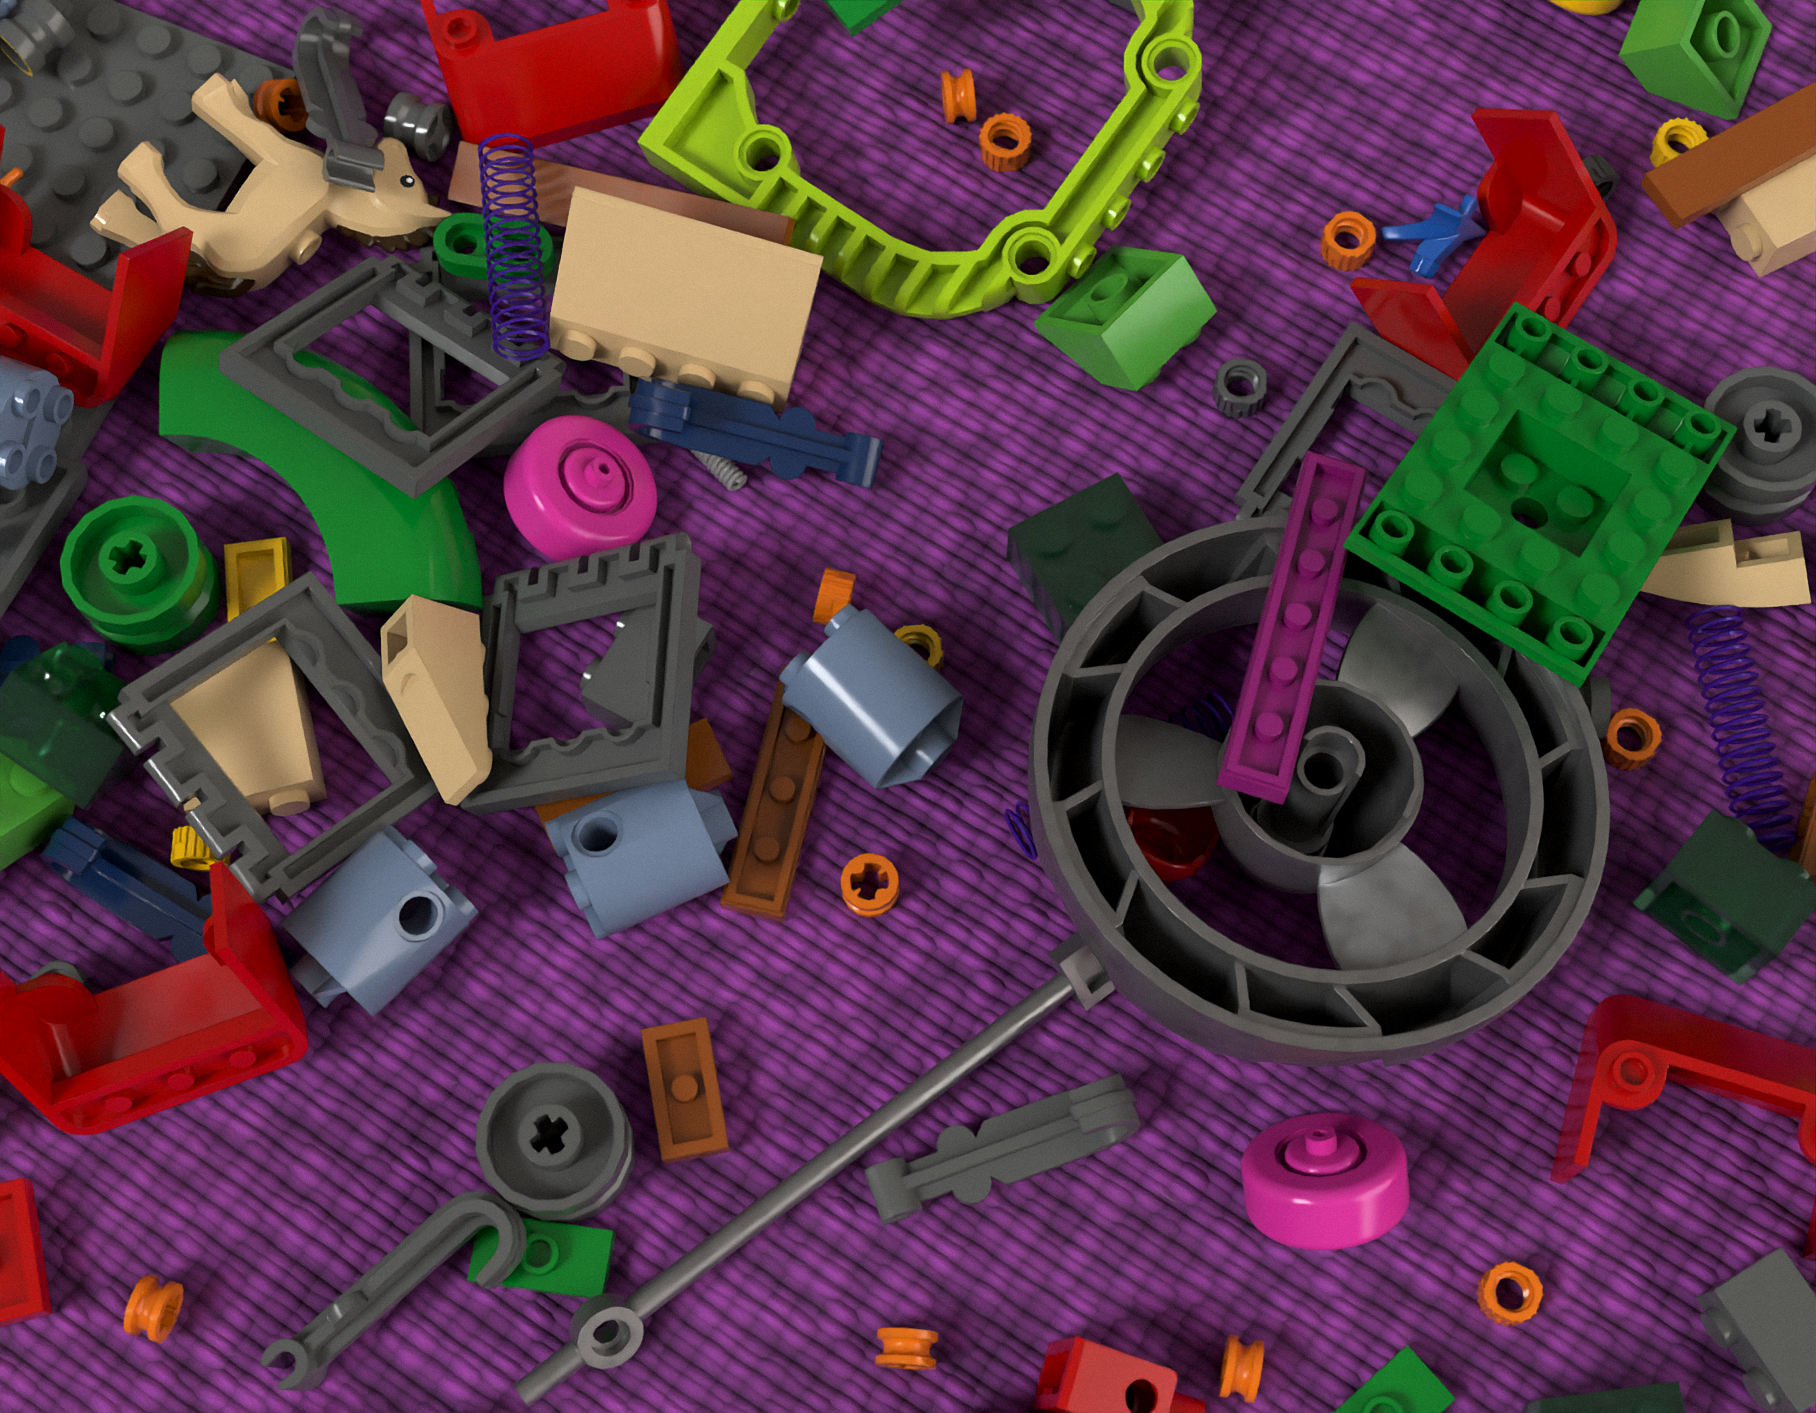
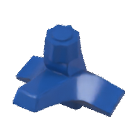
M1465 194L1457 211L1437 202L1429 219L1418 223L1379 228L1381 238L1386 242L1421 243L1417 248L1416 254L1413 256L1409 270L1422 278L1430 280L1439 269L1440 264L1463 241L1484 236L1487 232L1471 220L1479 201Z

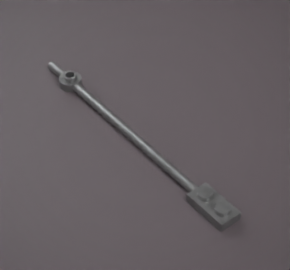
M1078 931L1047 954L1058 972L1056 975L628 1298L618 1294L605 1293L585 1301L575 1311L569 1326L571 1341L513 1384L526 1405L530 1407L585 1364L598 1369H608L619 1366L629 1360L636 1353L642 1342L644 1334L642 1321L1069 997L1072 996L1078 1005L1088 1011L1113 992L1116 987L1109 979L1107 970L1100 964L1082 940ZM609 1320L604 1327L596 1329L599 1325Z

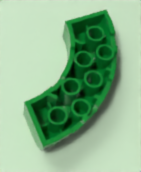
M216 329L178 330L168 337L162 352L160 366L159 435L192 453H224L258 460L266 463L282 476L309 509L322 534L334 579L335 601L340 607L364 618L390 617L412 594L464 611L483 609L481 570L473 533L468 531L458 501L460 494L452 480L447 476L414 500L218 372L219 352L249 333ZM305 347L293 354L294 360L303 366L311 368L322 367L342 380V391L356 399L370 398L391 412V422L402 430H420L391 399L368 380L347 367Z

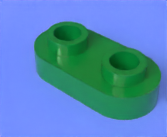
M468 212L453 214L445 218L437 226L433 235V245L439 263L450 274L488 280L487 272L489 269L486 263L488 256L485 251L487 244L484 238L486 232L483 226L485 221L483 214ZM495 216L490 218L492 223L503 220ZM512 221L500 224L498 226L506 228H520L528 226L531 223L525 221ZM538 224L540 226L538 236L541 238L539 248L542 250L543 255L540 261L543 262L544 267L541 273L546 278L555 265L556 256L549 232ZM535 226L529 228L527 231L535 233ZM496 228L491 230L493 235L504 232ZM514 233L500 238L521 240L529 238L531 235ZM536 238L532 239L528 243L536 245ZM497 240L492 242L495 248L506 244ZM511 246L501 250L522 252L532 248L528 246ZM465 248H475V251L471 254H460V251ZM535 250L534 252H532V253H530V254H528V255H531V256H534V257L537 258L538 253H537V251ZM498 252L493 255L496 260L508 256ZM520 258L503 261V263L524 264L533 260L517 262ZM535 263L528 267L538 270L539 265ZM498 264L494 267V270L500 272L509 267ZM518 270L503 275L526 276L534 272ZM536 275L535 277L530 278V280L539 282L540 277L539 275ZM501 277L495 279V282L502 283L510 281ZM516 283L517 285H530V283Z

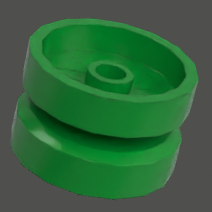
M134 495L103 503L85 514L70 532L60 559L62 585L76 608L90 621L103 639L123 652L154 656L177 651L198 638L217 614L223 592L220 568L184 514L161 499Z

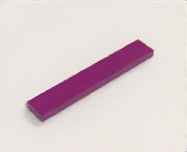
M1306 451L1299 471L1216 785L1283 805L1287 797L1349 550L1342 546L1355 527L1369 472L1368 468Z

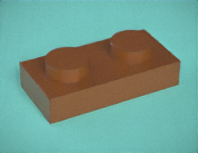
M707 1017L641 1029L663 1163L666 1165L731 1152Z

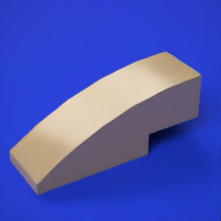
M1731 519L1678 527L1640 589L1643 592L1679 601L1714 606L1778 607L1811 603L1800 531L1734 541Z

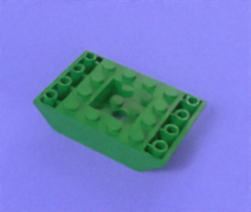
M1515 301L1346 538L1342 547L1580 688L1738 428ZM1512 513H1522L1531 517L1538 525V528L1531 529L1514 519Z

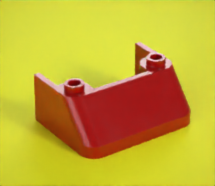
M420 0L463 142L479 145L487 137L494 134L514 133L527 138L532 143L534 150L657 115L686 75L667 0H606L609 9L607 11L494 41L488 21L480 13L469 9H457L437 14L433 0ZM509 136L494 139L485 145V147L495 148L509 144L529 149L528 144L524 140ZM502 149V151H507L515 154L525 152L520 149Z
M1476 108L1471 115L1473 122L1495 159L1477 190L1478 205L1490 229L1442 298H1440L1436 289L1431 284L1355 277L1350 284V288L1383 339L1456 381H1459L1515 301L1561 328L1566 329L1614 257L1617 247V228L1555 110Z
M0 125V164L6 129L2 125ZM0 183V355L49 371L57 377L60 386L72 390L74 404L79 407L91 409L114 399L178 315L193 231L183 226L119 253L113 291H110L30 246L33 229L30 210L18 193Z
M223 861L209 865L213 915L203 925V943L209 953L94 995L81 982L61 973H45L16 985L0 969V1073L61 1131L73 1135L99 1134L288 1066L300 1060L307 1052L306 1019L271 921Z
M1617 994L1607 997L1591 1011L1585 1025L1549 1181L1563 1185L1588 1167L1602 1104L1625 1111L1645 1108L1659 1097L1664 1088L1665 1080L1799 1119L1797 1129L1799 1147L1807 1160L1816 1166V1049L1628 994ZM1816 1194L1803 1258L1816 1261Z

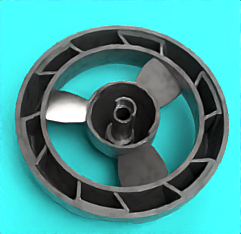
M1262 516L1235 520L1193 531L1159 546L1134 561L1111 579L1084 607L1067 631L1051 662L1035 710L1028 759V804L1031 831L1041 866L1061 898L1065 910L1079 935L1100 964L1107 970L1109 979L1120 994L1148 1017L1173 1033L1217 1054L1252 1062H1271L1309 1067L1352 1065L1381 1059L1383 1065L1389 1067L1433 1054L1479 1031L1513 1008L1553 968L1573 942L1587 917L1602 878L1608 849L1610 825L1608 777L1597 732L1577 686L1349 551L1330 629L1348 633L1351 636L1341 657L1336 679H1316L1289 791L1283 805L1216 785L1230 729L1224 742L1220 743L1175 724L1158 719L1120 713L1126 699L1139 680L1155 663L1167 654L1206 634L1234 626L1259 623L1287 516ZM1452 701L1470 722L1493 764L1502 791L1507 824V850L1503 875L1484 915L1470 929H1467L1460 909L1441 880L1415 853L1401 842L1417 817L1424 790L1422 762L1413 739L1426 731L1440 718ZM1122 805L1148 809H1183L1211 805L1221 840L1227 852L1247 875L1257 882L1281 892L1291 894L1317 893L1323 935L1337 970L1315 969L1290 964L1259 954L1230 940L1204 923L1166 888L1150 867L1134 839Z

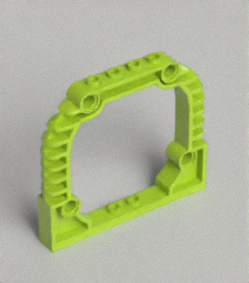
M740 0L637 142L649 164L699 196L795 219L789 247L824 256L821 271L881 308L906 317L949 320L982 310L983 312H988L1009 302L1014 296L1028 304H1042L1052 300L1060 293L1071 276L1075 279L1083 276L1096 255L1097 249L1093 245L1106 228L1113 231L1119 226L1130 208L1131 200L1128 197L1140 180L1148 183L1154 177L1165 158L1166 152L1162 149L1174 132L1182 135L1190 127L1199 111L1200 103L1197 100L1202 91V55L1198 45L1192 40L1194 29L1193 0H1130L1141 24L1132 35L1124 52L1125 97L1043 210H1022L1007 216L990 232L978 250L929 252L890 236L800 177V166L788 136L780 128L769 124H758L755 95L745 70L780 22L785 23L792 18L801 0ZM1167 67H1179L1186 72L1182 78L1170 81L1162 79L1158 75L1162 69ZM777 156L780 158L778 164L773 169L768 171L754 170L756 164L764 157ZM1031 257H1041L1049 262L1048 267L1037 275H1028L1019 270L1020 265Z

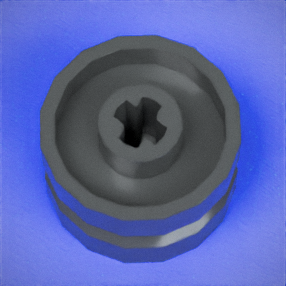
M1772 366L1742 369L1721 380L1702 405V408L1738 429L1694 501L1699 507L1719 520L1731 519L1732 524L1744 527L1772 525L1795 513L1816 485V385L1796 372Z
M537 1062L510 1074L489 1094L476 1122L475 1152L485 1179L520 1214L535 1220L578 1224L603 1213L624 1192L635 1166L636 1136L626 1111L618 1098L594 1072L568 1062ZM561 1136L565 1147L560 1152L552 1154L548 1149L553 1139Z

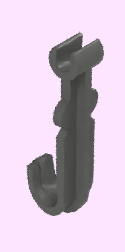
M315 6L304 18L297 32L292 52L293 68L306 112L309 113L305 126L314 135L326 139L327 148L322 166V175L325 182L374 193L376 187L373 182V169L383 171L385 158L382 150L372 148L377 140L378 132L365 122L367 114L349 66L351 35L361 37L363 27L358 16L348 14L344 9Z
M1120 1072L1085 1086L1049 1096L984 1120L977 1137L965 1126H949L939 1135L937 1152L909 1163H906L904 1157H898L865 1169V1177L883 1226L916 1215L923 1210L921 1203L951 1192L963 1204H979L990 1193L991 1179L1009 1186L1119 1144L1132 1136L1141 1126L1135 1109L1138 1103L1133 1091L1127 1089Z
M482 1190L463 1192L447 1201L292 1339H278L270 1344L263 1353L260 1362L261 1366L286 1369L296 1359L295 1370L278 1384V1389L303 1392L310 1391L319 1386L326 1376L330 1362L479 1230L488 1226H494L498 1229L499 1244L495 1254L474 1278L482 1288L495 1289L519 1265L527 1246L526 1228L516 1208L502 1196Z

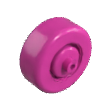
M563 415L544 422L514 451L504 473V497L514 524L533 547L555 561L581 555L590 557L594 552L636 543L648 531L655 517L657 489L654 476L645 457L636 445L622 432L596 418L583 415Z
M1313 1113L1289 1118L1259 1133L1246 1147L1242 1156L1241 1174L1245 1208L1248 1217L1253 1225L1264 1235L1287 1246L1306 1250H1339L1359 1246L1373 1241L1392 1230L1401 1221L1408 1209L1410 1189L1404 1146L1390 1129L1362 1116L1345 1113Z

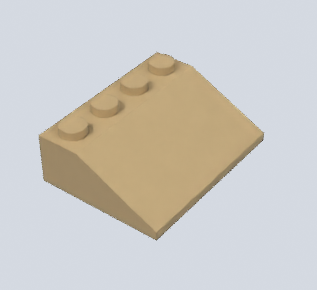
M575 186L550 313L549 348L560 350L565 356L574 360L587 361L592 359L619 367L625 373L635 377H649L654 374L655 378L696 386L771 405L774 411L784 413L801 354L824 256Z

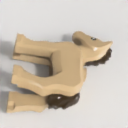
M215 73L194 92L192 96V111L232 142L256 166L226 211L219 212L201 209L188 204L180 198L164 175V162L161 153L147 141L141 142L121 162L118 169V177L130 186L131 192L146 204L157 222L140 213L136 208L133 198L124 190L118 189L100 206L97 214L89 223L91 228L98 234L130 248L183 226L192 230L193 238L184 284L191 285V292L193 294H204L220 298H238L247 292L265 288L293 262L302 265L308 261L322 242V237L319 235L329 228L338 230L347 239L354 238L366 249H371L375 245L384 252L393 254L396 250L408 252L410 246L422 248L427 245L430 239H433L437 226L452 214L438 208L440 204L439 196L426 193L421 180L417 177L410 164L406 147L398 139L391 137L382 138L373 147L382 150L385 158L383 171L373 169V182L376 187L374 193L325 182L322 175L324 153L284 137L270 124L257 119L249 106L248 96L235 78L229 82L220 73Z

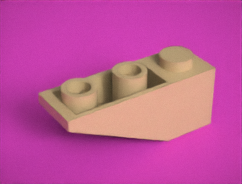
M411 594L380 628L382 680L444 802L457 806L477 785L482 784L490 774L493 760L492 751L488 747L486 717L489 710V700L487 695L484 694L483 664L485 660V646L481 643L479 615Z

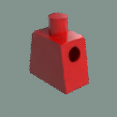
M1074 1336L1049 1342L1030 1410L1037 1413H1205V1402L1175 1392L1178 1372ZM1127 1388L1131 1390L1134 1397V1405L1131 1411L1125 1402Z

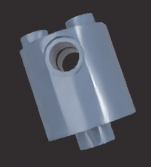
M0 355V487L15 490L24 488L31 481L44 484L50 479L56 468L57 454L54 447L60 434L61 424L65 423L72 413L74 395L72 390L60 386L57 377L49 371Z
M847 604L825 627L824 633L829 638L811 656L805 650L802 651L782 671L779 676V680L785 685L782 704L811 724L821 735L824 743L875 790L924 779L946 758L957 743L964 695L914 649L890 632L871 610L865 608L859 612L851 604Z
M685 778L618 790L544 823L559 858L563 857L569 871L564 875L573 898L580 911L584 910L597 940L611 936L730 883L720 855L727 841L739 836L719 790L715 789L706 793L691 789Z
M389 824L382 831L377 830L279 923L306 950L305 954L288 969L293 977L324 1008H327L341 993L348 992L374 1018L470 925L469 921L479 912L452 884L449 886L435 872L437 866L410 839L407 841Z

